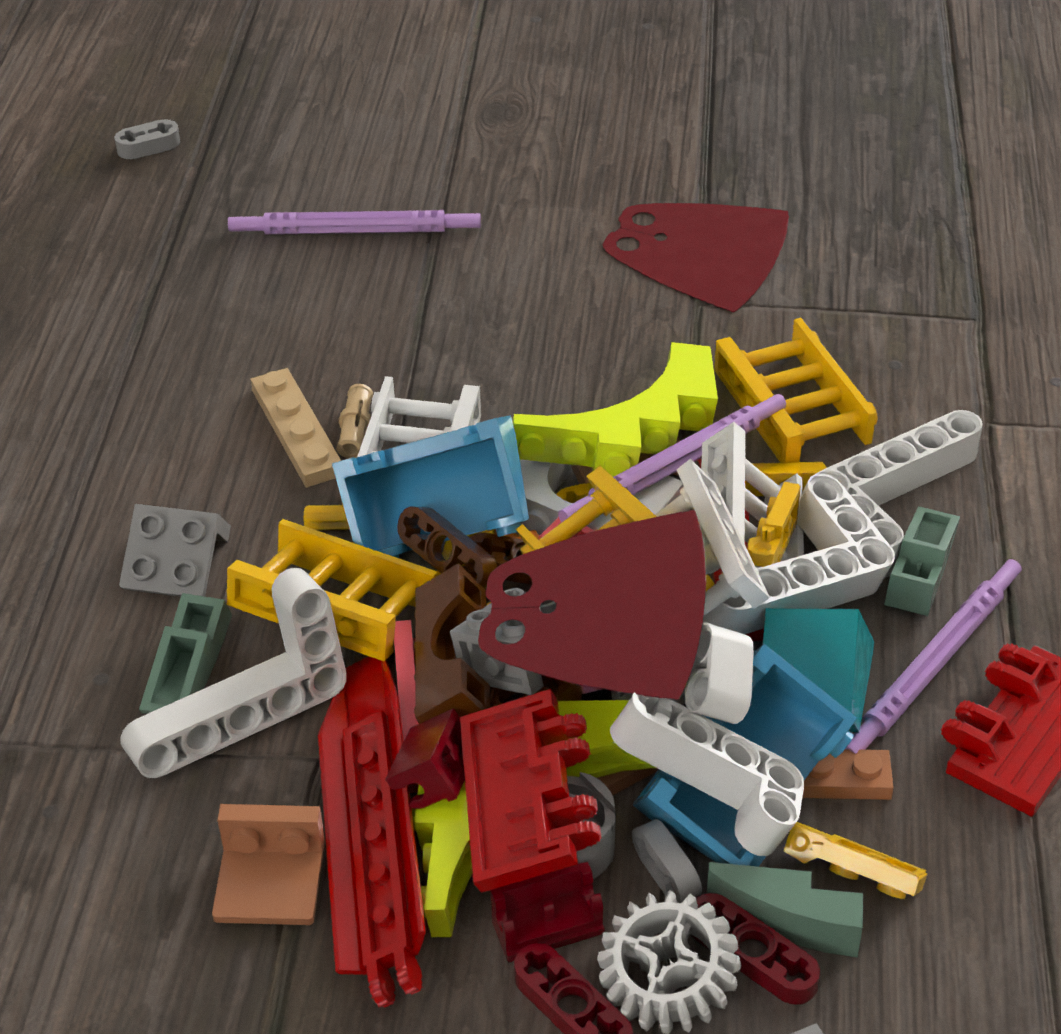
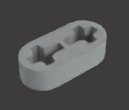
M166 119L125 128L114 136L117 154L124 159H136L168 151L180 144L178 124L175 121Z
M655 819L632 830V840L636 852L665 896L671 890L676 894L677 903H682L690 893L696 898L701 896L702 886L696 869L660 820Z

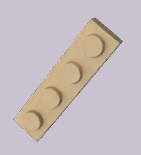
M289 369L271 371L267 374L251 378L252 391L305 487L336 479L332 463L339 462L341 459Z

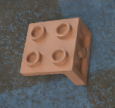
M220 804L217 821L223 846V856L212 910L214 922L312 925L315 919L325 847L320 806Z

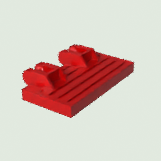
M1007 643L1003 645L998 653L1000 661L996 662L994 660L984 671L987 677L986 680H989L990 684H993L994 687L998 686L1000 692L988 708L980 704L976 705L974 702H970V700L961 701L954 711L956 712L957 720L950 718L940 729L946 742L955 745L957 748L948 760L946 773L1033 817L1061 777V657L1036 645L1031 650H1027L1023 647H1018L1017 644Z
M551 689L460 717L472 873L475 886L482 893L578 865L576 851L586 849L588 846L597 845V842H600L602 838L600 825H597V822L586 821L597 815L596 798L594 799L593 796L588 794L576 795L575 797L569 796L566 768L574 766L576 763L581 764L590 755L589 743L585 739H578L584 733L586 734L587 725L585 717L578 715V713L566 714L565 716L559 715L558 700Z

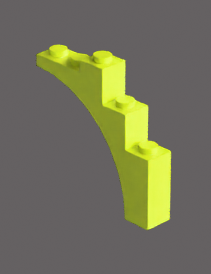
M671 342L667 366L664 373L655 383L632 399L608 408L578 414L548 416L514 414L513 425L520 460L592 467V471L601 466L614 477L637 465L640 453L657 454L676 444L679 429L700 431L713 423L718 401L711 347Z
M629 700L558 701L559 715L565 716L566 714L578 713V715L585 717L587 725L586 734L584 733L578 739H585L590 747L589 758L581 762V764L576 763V765L566 768L567 776L579 777V772L598 778L621 771L656 768L621 749L611 737L610 727ZM465 781L457 799L450 802L447 799H443L425 808H412L414 831L417 832L421 851H423L424 873H428L427 886H421L424 917L427 919L431 937H452L459 901L472 875ZM419 785L418 795L424 794V789Z

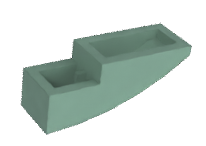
M918 506L902 540L899 557L890 574L884 605L925 616L929 615L948 561L960 516Z
M182 593L172 627L165 626L140 704L139 711L141 713L149 714L204 689L216 663L232 617V613L224 599Z
M709 862L707 893L723 895L798 946L825 953L858 957L863 929V893L812 889L811 871Z

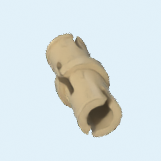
M364 384L350 386L347 393L346 408L340 413L339 425L341 433L337 444V451L345 458H356L358 456L371 419L369 409L373 398V391Z

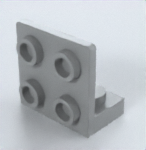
M135 504L119 582L120 587L125 590L180 597L182 593L205 596L215 541L228 542L231 525L218 513Z
M519 588L504 591L510 596H520L526 593ZM552 600L544 601L540 605V611L543 613H551L556 608V603ZM491 603L483 609L470 613L466 618L467 620L450 631L456 658L463 659L490 684V687L532 695L544 687L541 674L503 663L481 650L478 644L480 625L491 613ZM518 620L505 621L496 629V639L502 644L516 643L524 636L525 626Z

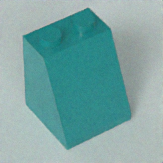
M766 608L763 644L767 645L856 716V721L848 731L859 732L874 650V639L859 609Z

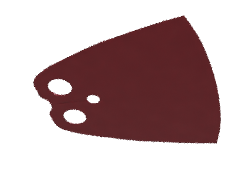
M649 203L633 205L623 210L618 218L621 223L620 228L608 234L603 242V248L616 260L665 286L719 308L735 312L755 294L772 270L786 238L789 213L785 210L706 203ZM644 212L652 214L655 217V221L650 225L643 226L635 224L632 218L635 214ZM656 234H665L667 239L658 241L654 237ZM630 237L638 240L640 245L635 250L625 251L617 247V241Z
M695 510L658 516L589 532L525 553L501 564L491 572L487 582L486 597L491 601L492 607L491 613L480 625L478 644L481 650L503 663L565 682L630 694L635 692L637 695L679 700L695 662L705 607V550L702 531ZM515 573H525L532 579L531 588L520 596H510L503 590L505 579ZM544 601H554L556 603L555 610L551 613L540 611V605ZM518 620L523 623L525 634L518 642L502 644L496 639V629L503 622Z

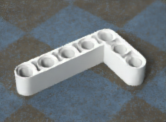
M966 410L950 412L816 473L830 475L837 479L892 547L895 553V560L885 577L890 576L899 557L904 533L902 528L879 505L973 462L977 456L982 431V420L975 413Z
M815 474L810 477L800 496L797 523L819 551L757 568L770 598L755 609L741 596L736 599L731 596L705 615L703 623L706 622L747 634L764 628L766 608L828 609L872 595L878 590L893 564L895 553L837 479L826 474Z
M300 568L287 569L278 575L272 585V597L286 650L285 653L137 718L125 727L120 737L121 746L142 775L147 778L164 776L329 700L339 694L344 688L346 669L330 599L327 593L307 572Z

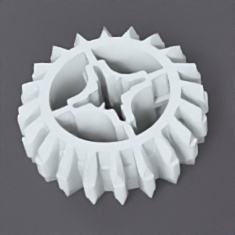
M669 890L665 897V902L657 903L654 895L648 893L646 907L640 909L636 904L629 901L627 909L630 917L626 919L614 915L612 924L616 932L603 933L602 943L607 950L598 952L597 960L599 966L604 969L600 972L599 979L602 987L609 989L607 993L609 1002L615 1007L622 1005L621 1013L629 1021L639 1016V1023L642 1029L648 1031L658 1020L662 1032L669 1034L672 1030L673 1022L681 1021L683 1029L690 1032L692 1029V1017L698 1015L702 1021L709 1023L712 1016L708 1006L712 1005L725 1009L727 999L723 991H735L737 981L732 973L738 972L741 968L740 958L734 954L738 950L737 939L733 934H728L730 927L724 916L715 918V909L709 902L698 908L696 897L690 893L682 903H677L676 894ZM661 933V934L658 935V936L651 937V936H653V935H655V934ZM689 934L700 939L711 951L709 962L700 960L698 953L689 950ZM677 955V962L673 963L670 960V965L662 966L661 969L660 962L664 960L668 964L667 958H675ZM630 961L638 963L641 970L648 972L647 977L650 985L647 991L636 985L629 978L628 967ZM689 986V988L683 991L673 993L680 987Z

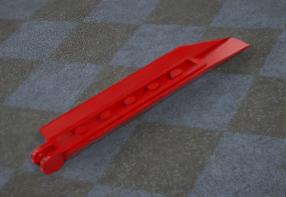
M368 656L345 668L346 683L339 694L331 700L318 733L335 971L338 974L367 975L370 985L368 986L370 989L369 993L378 1007L385 1008L394 1004L396 996L394 994V981L388 971L391 967L395 966L399 986L405 991V994L413 995L422 991V970L415 956L419 954L426 929L412 808L409 807L411 801L409 784L406 788L392 790L385 780L404 742L399 697L387 660L381 661Z

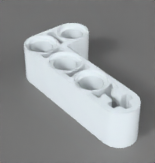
M703 623L690 677L680 699L671 700L681 705L686 704L687 709L693 713L736 724L743 720L750 707L752 697L754 650L751 637L713 624ZM611 690L613 700H630L633 695Z
M634 692L610 727L613 741L627 753L737 809L735 836L738 842L750 853L758 856L772 854L797 823L800 816L804 789V778L797 767L788 760L710 719L689 711L687 707L671 699L637 695Z

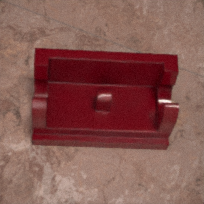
M454 708L410 728L385 778L392 790L406 788L411 783L419 784L424 789V794L416 795L411 799L409 803L411 808H425L443 799H447L450 802L457 799L465 781L460 717Z
M588 861L491 890L492 923L508 963L513 962L517 953L523 947L530 944L541 943L556 949L603 935L605 932L602 897L600 893L594 894L593 873Z

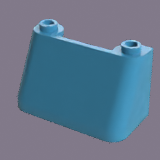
M511 415L490 419L451 432L332 463L353 543L399 558L398 554L412 550L400 539L397 529L400 514L411 506L434 509L465 535L496 529L497 535L500 537L517 532L516 529L522 525L521 522L529 520L516 433ZM421 529V532H420V534H428V535L431 533V532H425L423 529Z
M765 644L753 652L752 697L750 707L743 720L732 724L704 716L788 760L797 767L804 780L818 761L824 759L828 754L837 758L845 750L854 736L848 730L857 719L856 716ZM658 769L633 803V806L652 821L655 819L660 820L669 832L716 863L759 867L766 857L750 853L738 842L735 836L737 809Z

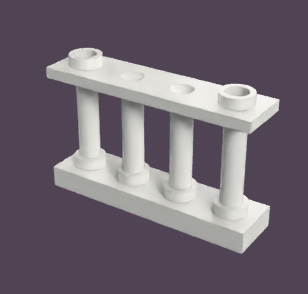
M385 376L380 392H374L372 416L357 457L381 451L384 440L411 443L463 427L476 425V423L480 422L481 418L480 386L464 385L460 399L453 400L452 404L395 398L393 377ZM393 414L447 419L451 421L452 425L451 427H445L444 430L390 425Z
M735 422L702 443L701 469L716 483L744 544L745 541L748 543L749 538L756 537L757 527L745 518V510L758 521L761 517L766 518L769 499L771 496H778L784 482L801 485V496L802 477L797 473L777 485L745 458V430ZM745 481L765 496V503L745 488ZM798 523L781 561L804 555L803 529ZM704 537V550L706 552L705 546L709 544V541ZM717 566L715 569H713V570L710 571L709 573L711 574V573L715 572L716 570L719 569V567Z
M689 459L676 469L684 486L680 489L681 495L655 515L658 517L690 511L691 509L696 512L702 537L707 538L709 544L705 546L706 574L717 566L723 572L719 575L720 581L706 591L704 616L731 596L734 599L741 596L756 609L770 598L716 483Z

